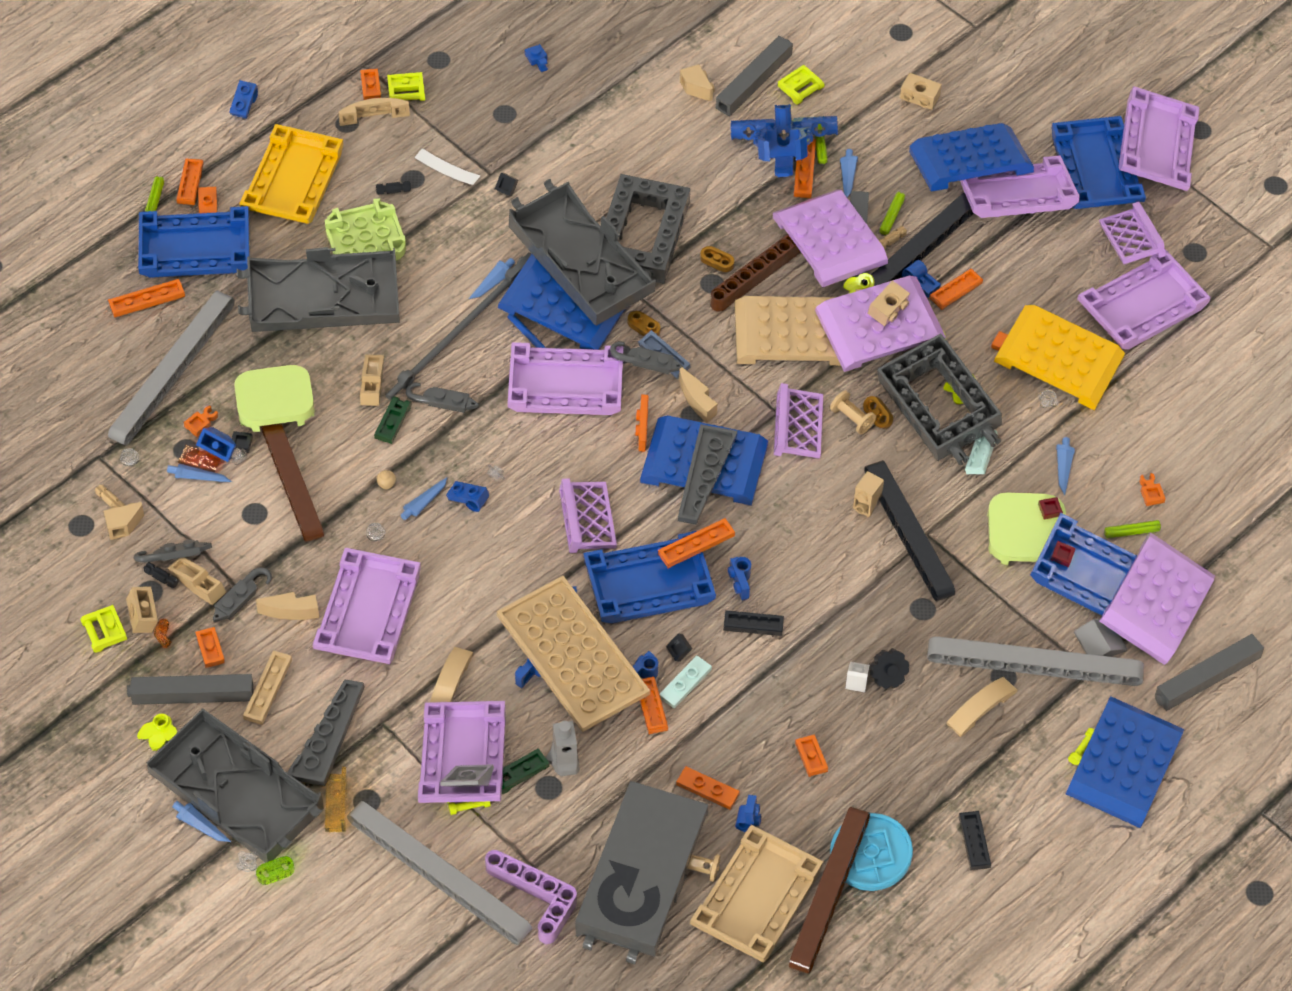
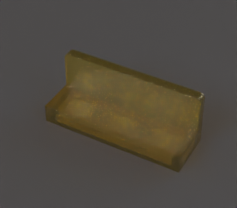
M342 767V774H330L326 783L325 832H346V767Z

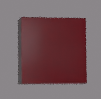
M1058 497L1043 499L1038 502L1044 520L1059 517L1060 513H1063Z
M1057 541L1050 560L1069 567L1076 548Z

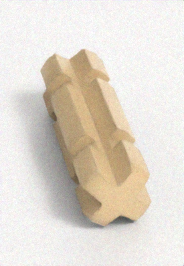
M900 226L884 236L883 239H880L879 242L886 249V246L889 247L898 241L899 237H904L907 234V230Z
M100 484L95 488V493L102 497V500L111 508L125 506L122 501H118L119 499L112 492L106 490L107 488L104 485Z

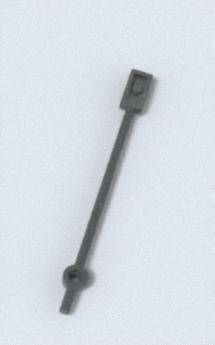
M530 252L524 257H520L517 264L506 271L505 280L414 368L402 371L398 375V383L385 394L387 399L391 400L401 389H406L408 385L413 383L415 376L507 287L511 286L531 256Z

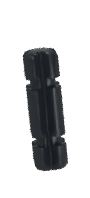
M403 181V183L392 182L386 183V185H383V183L376 184V193L378 195L384 194V192L390 194L399 193L401 190H404V192L411 191L410 181Z
M148 562L143 568L146 574L152 575L153 578L164 584L167 583V586L175 588L179 583L177 577L170 576V573L155 567L151 562Z

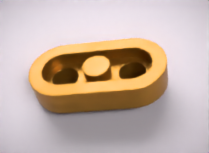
M712 246L702 248L700 260L704 264L722 272H729L734 268V257Z
M641 311L629 313L627 323L630 328L642 336H645L651 330L658 336L660 335V324Z
M875 396L867 397L863 403L865 413L873 412L876 415L874 424L877 427L889 428L893 423V415L880 398Z

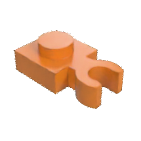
M209 405L204 408L202 414L197 411L184 421V427L198 437L203 428L211 427L210 421H215L218 418V412L215 411L213 414H209L212 411Z
M1150 473L1149 480H1145L1143 475L1140 476L1139 480L1142 485L1141 494L1146 506L1165 503L1166 499L1160 483L1154 484L1155 476L1153 473Z

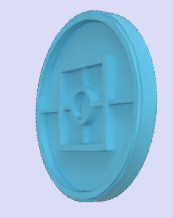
M870 813L868 826L846 880L848 885L860 890L877 891L891 887L905 876L912 862L913 847L908 832L898 821L886 815ZM841 826L838 828V830L833 836L830 846V855L836 842V839L838 837Z

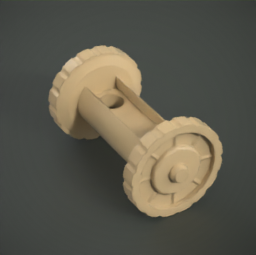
M842 391L832 401L830 410L834 413L842 411L857 424L856 432L864 434L874 424L876 415L873 412L868 414L862 412L849 401L850 393Z
M716 854L714 860L692 855L687 869L710 874V881L714 882L720 869L721 855ZM704 864H710V868L705 869Z

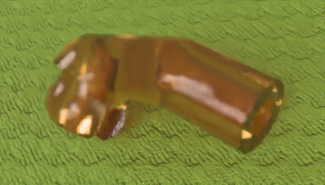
M160 619L154 630V637L163 648H167L171 644V640L166 636L169 629V621L167 619Z

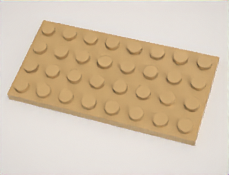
M564 576L496 611L499 620L582 732L650 695L649 688Z

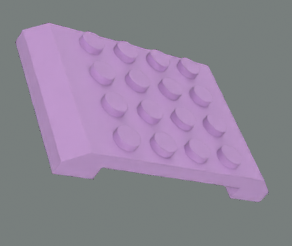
M1133 86L1127 101L1118 168L1121 171L1188 191L1191 183L1192 173H1190V165L1199 107Z
M1061 155L1043 157V163L1033 164V173L1016 175L1013 170L960 180L973 213L981 218L1070 209L1079 203V194Z
M834 190L773 212V219L780 229L784 228L811 265L814 270V276L822 288L888 264L884 247L842 190Z
M1166 249V256L1158 258L1157 254H1154L1150 257V261L1096 290L1092 287L1078 295L1077 300L1122 349H1130L1201 311L1210 301L1211 297Z
M906 276L893 280L910 293L908 298L909 304L903 311L900 310L898 312V316L893 322H889L886 326H883L867 313L870 304L890 282L826 300L816 307L815 312L844 372L859 368L864 362L917 347L940 333L946 339L917 277Z
M512 342L508 408L516 412L590 415H613L621 411L623 361L617 360L611 355V346H605V350L530 348V343ZM617 346L616 351L623 353V346Z
M1150 532L1146 536L1139 549L1140 552L1099 622L1165 665L1177 650L1210 589L1215 575Z
M345 548L340 561L339 573L320 629L318 628L313 642V649L391 664L419 579L420 562Z
M505 701L425 703L421 777L418 788L419 803L501 801L506 725ZM493 764L494 766L488 786H441L440 782L455 766Z

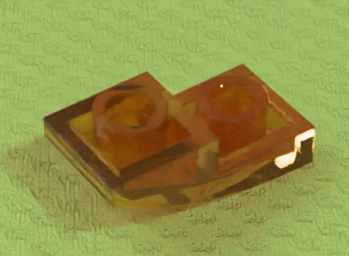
M186 444L178 463L215 472L221 459L206 450L201 451Z

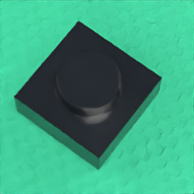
M500 173L494 189L508 196H513L518 179L506 173Z
M233 431L232 440L236 444L234 451L249 453L253 439L252 433Z
M680 633L666 645L674 660L678 662L693 649L685 636Z

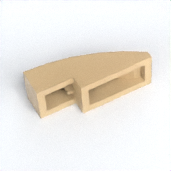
M365 355L360 405L379 406L384 355Z
M683 367L680 368L679 382L686 400L696 414L708 423L717 415L718 403L709 397V388Z
M184 557L178 558L167 568L184 586L211 605L226 594L222 582L209 576L206 569Z
M295 592L256 599L258 613L265 616L287 620L319 618L316 595L296 598Z

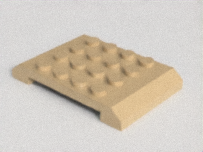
M744 296L735 300L737 364H755L756 360L829 361V365L841 366L815 312L818 305L834 297Z
M750 825L741 839L739 848L703 905L700 904L690 920V924L764 963L769 958L816 881L824 861Z

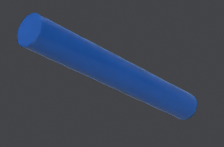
M509 314L507 316L536 348H546L516 315Z

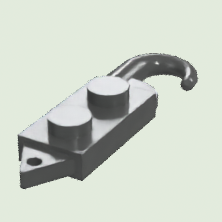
M622 341L615 342L610 347L611 355L615 359L632 363L633 366L665 374L679 371L683 367L673 358V355L641 347L632 348L628 355L616 351V347L625 345Z
M418 382L411 383L406 388V395L410 400L425 403L428 406L462 413L479 407V404L469 397L468 393L433 387L427 389L423 396L413 394L412 388L421 386V383Z
M192 539L185 540L179 544L167 543L160 547V549L155 550L153 554L145 555L146 551L137 552L134 555V560L140 563L200 555V552L212 548V543L199 542Z
M255 568L243 580L235 584L214 605L213 622L227 618L230 620L256 594L257 586L253 580L259 574H265L267 576L266 584H269L272 580L271 572L266 568Z

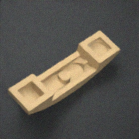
M396 98L367 99L353 103L338 112L340 126L357 124V118L391 113L392 118L410 116L409 102Z
M457 647L453 648L441 670L430 702H453L454 694L464 671L469 666L473 652Z
M1004 677L995 680L961 706L947 721V725L960 737L975 726V722L998 703H1004L1017 692V689Z

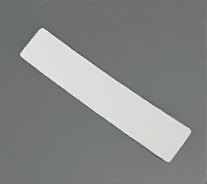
M421 149L415 156L417 160L427 166L471 185L480 177V175L451 165L424 149Z

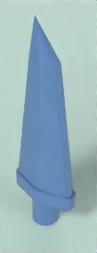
M847 149L846 156L840 158L843 190L847 198L852 191L858 157L853 156L852 149Z
M509 258L505 263L499 260L469 299L481 297L504 280L506 271L515 264V261L512 258Z
M1068 437L1062 439V444L1056 445L1058 481L1064 495L1075 453V448L1070 447V438Z
M180 463L178 467L168 465L167 473L175 474V478L232 482L222 474Z
M447 478L403 506L405 511L400 514L401 518L406 520L411 515L418 516L445 487Z
M176 801L173 804L172 808L179 812L176 815V818L217 841L231 842L191 803L184 806Z

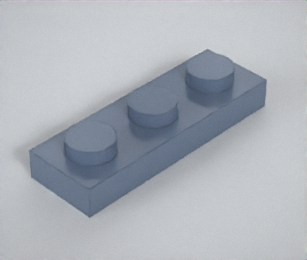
M652 330L638 341L641 348L673 355V358L686 371L691 368L687 360ZM679 371L670 372L675 378H679Z

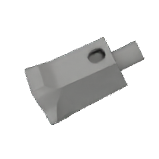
M573 721L554 723L552 746L546 759L558 775H575L579 772L580 765Z

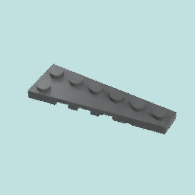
M700 424L678 514L679 522L697 525L737 438V431Z
M346 679L343 681L331 704L325 710L320 724H317L314 728L312 737L304 744V750L296 757L287 773L300 782L326 786L365 688L363 682Z

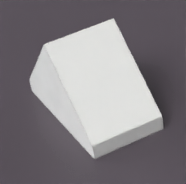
M850 662L845 689L865 692L870 665Z

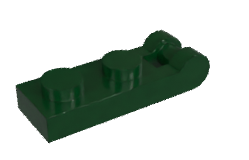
M393 396L374 434V438L392 444L407 413L411 409L412 402L408 400L402 401L400 398Z
M539 748L503 768V778L508 776L510 779L507 781L503 779L502 794L509 792L511 788L549 767L548 760Z

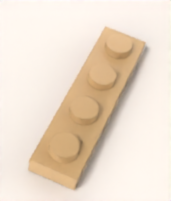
M273 650L243 714L244 720L263 725L292 662V656Z

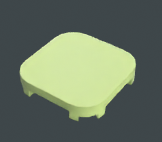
M380 198L373 199V204L340 212L337 207L325 219L326 235L330 247L336 249V251H332L333 254L393 251V248H395L396 261L405 254V235H403L395 207L393 204L381 202Z
M286 365L250 370L240 374L235 380L234 387L239 422L241 426L244 425L252 428L253 432H260L259 426L297 421L298 426L305 425V420L314 416L315 409L310 376L308 371L301 366Z
M1000 493L994 496L990 501L987 514L989 553L1000 560L1001 564L1008 565L1009 561L1037 562L1058 517L1044 520L1038 502L1039 500L1054 498L1055 496L1035 493ZM1058 498L1063 514L1066 515L1064 504Z

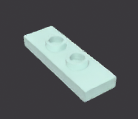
M984 436L974 442L965 468L966 474H985L994 447L990 446V443Z
M696 655L659 694L660 699L675 709L712 670V666Z

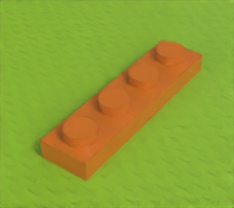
M813 139V142L807 145L808 157L796 160L794 197H812L816 139Z
M176 279L108 299L115 318L185 297V292L180 280Z
M726 518L659 549L658 555L666 567L670 568L734 537L735 531Z

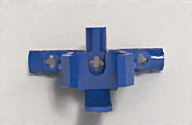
M791 104L775 105V120L731 121V140L753 139L754 145L758 147L760 160L770 162V158H775V176L777 177L793 175V157L796 160L808 157L807 145L813 142V135L818 137L832 134L838 135L837 116L798 117L792 119ZM818 124H821L822 130H818ZM747 127H750L751 133H748Z

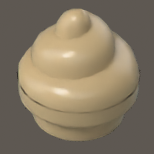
M389 470L381 471L377 475V483L383 489L392 488L396 482L395 474Z

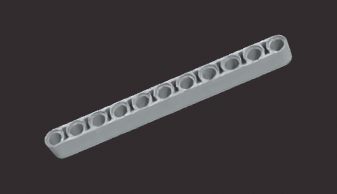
M219 291L213 293L113 423L108 433L110 439L126 446L132 441L229 314L235 302L233 297Z
M932 637L928 643L927 658L934 663L1129 686H1139L1143 683L1144 663L1139 660L945 637Z
M360 801L347 815V819L353 826L512 943L519 945L531 932L532 926L527 920L364 801Z

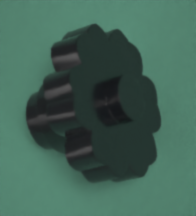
M892 648L889 651L881 650L875 655V661L870 664V676L875 678V684L888 689L890 686L896 688L905 681L904 675L909 673V662L905 660V655L902 652Z

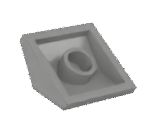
M1093 619L1074 631L1086 654L1112 657L1127 651L1119 634L1099 622L1100 619Z
M493 764L455 766L440 782L441 786H488L494 766Z

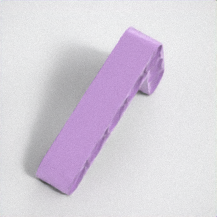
M498 850L489 851L485 856L488 874L550 904L538 924V938L544 944L553 943L576 907V889ZM494 861L499 862L498 864H495V865L491 864V862H494ZM511 870L517 871L516 873H509ZM528 879H534L535 881H533V882H528L527 880H528ZM549 887L553 888V890L547 891L545 889ZM569 896L571 899L566 900L563 897ZM561 913L562 915L554 916L553 914ZM546 929H549V930H551L552 932H550V933H545V932H543V931L546 930Z

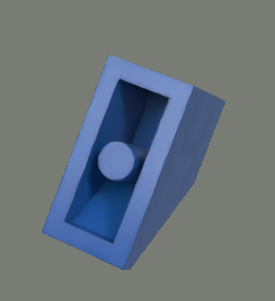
M214 427L203 428L196 444L198 447L226 462L230 461L236 444L229 435Z

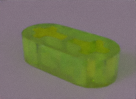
M283 856L261 864L256 869L258 882L268 885L291 876L295 870L292 858ZM283 864L288 866L287 870L282 867ZM266 871L269 876L265 877L262 872Z

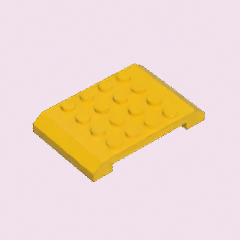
M275 124L270 135V143L249 189L245 190L239 203L240 207L248 206L251 211L302 223H311L341 157L343 139Z
M1025 305L997 353L994 362L1010 370L1014 366L1078 397V403L1095 411L1125 353L1119 345L1036 305Z

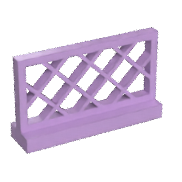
M1140 202L1133 203V209L1099 220L1102 229L1123 264L1157 254L1158 258L1166 256L1164 241ZM1132 216L1130 221L1124 220V218ZM1111 222L1115 223L1113 226L1106 225ZM1120 224L1127 225L1125 228L1118 227ZM1131 227H1137V228H1138L1136 231H1135V230H1130ZM1114 232L1121 233L1119 236L1113 235ZM1126 234L1133 235L1131 239L1124 237ZM1137 237L1144 238L1142 241L1136 240ZM1120 242L1127 243L1126 246L1119 245ZM1132 244H1133V245H1138V248H1137V249H1136V248H1130V247H1131ZM1143 247L1151 248L1149 250H1142ZM1126 252L1133 253V255L1127 257L1124 256Z
M780 384L776 398L774 455L781 456L782 453L820 458L823 394L789 389L788 384ZM790 395L797 396L800 401L794 403L790 399ZM810 398L817 399L818 404L813 407L808 400ZM804 403L809 410L803 412L798 406ZM793 409L800 415L795 419L789 414ZM813 413L817 420L812 422L807 415ZM802 418L809 424L804 428L798 423ZM794 425L799 431L793 434L788 428ZM811 427L817 433L813 437L807 432ZM803 434L808 440L802 443L797 436ZM793 440L798 447H788V442ZM811 443L816 448V451H810L806 446Z
M570 478L562 479L559 493L569 553H577L578 549L616 548L617 543L606 482H570ZM594 488H602V494L598 496L592 490ZM574 489H581L585 493L580 497L574 492ZM587 495L595 499L592 504L584 500ZM598 502L605 506L602 512L594 507ZM579 503L587 507L584 512L577 509L576 506ZM590 510L598 515L595 520L586 515ZM582 518L590 523L587 528L579 524ZM601 518L608 522L605 528L597 523ZM593 526L601 531L597 536L589 531ZM585 534L593 539L591 542L582 543V537ZM605 534L611 539V542H604L600 537Z

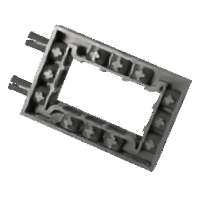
M621 174L606 219L621 235L617 236V241L620 242L623 238L624 227L627 226L628 214L632 211V203L641 204L643 207L644 205L655 207L658 210L665 209L652 253L623 247L652 280L655 279L656 282L665 284L689 207L691 188Z
M941 333L877 369L879 382L937 461L952 454L958 464L963 465V462L966 463L969 457L962 450V447L982 436L987 439L991 447L996 446L994 442L997 445L1001 442V438L994 429L1002 425V413ZM935 367L970 412L962 419L949 423L950 425L940 430L939 421L934 419L929 412L928 406L922 403L919 399V394L915 393L909 385L910 381Z

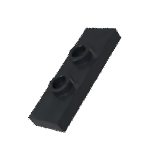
M725 610L723 631L782 636L784 616Z
M980 812L959 813V821L970 870L991 868Z

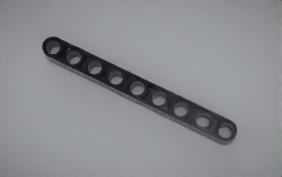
M965 193L957 197L888 259V264L880 266L871 274L875 281L874 286L902 278L904 269L916 260L922 261L974 214ZM865 280L863 285L867 286L868 282Z
M882 460L865 466V474L869 471L884 480L883 491L879 501L933 599L937 602L954 596L955 588L885 461Z

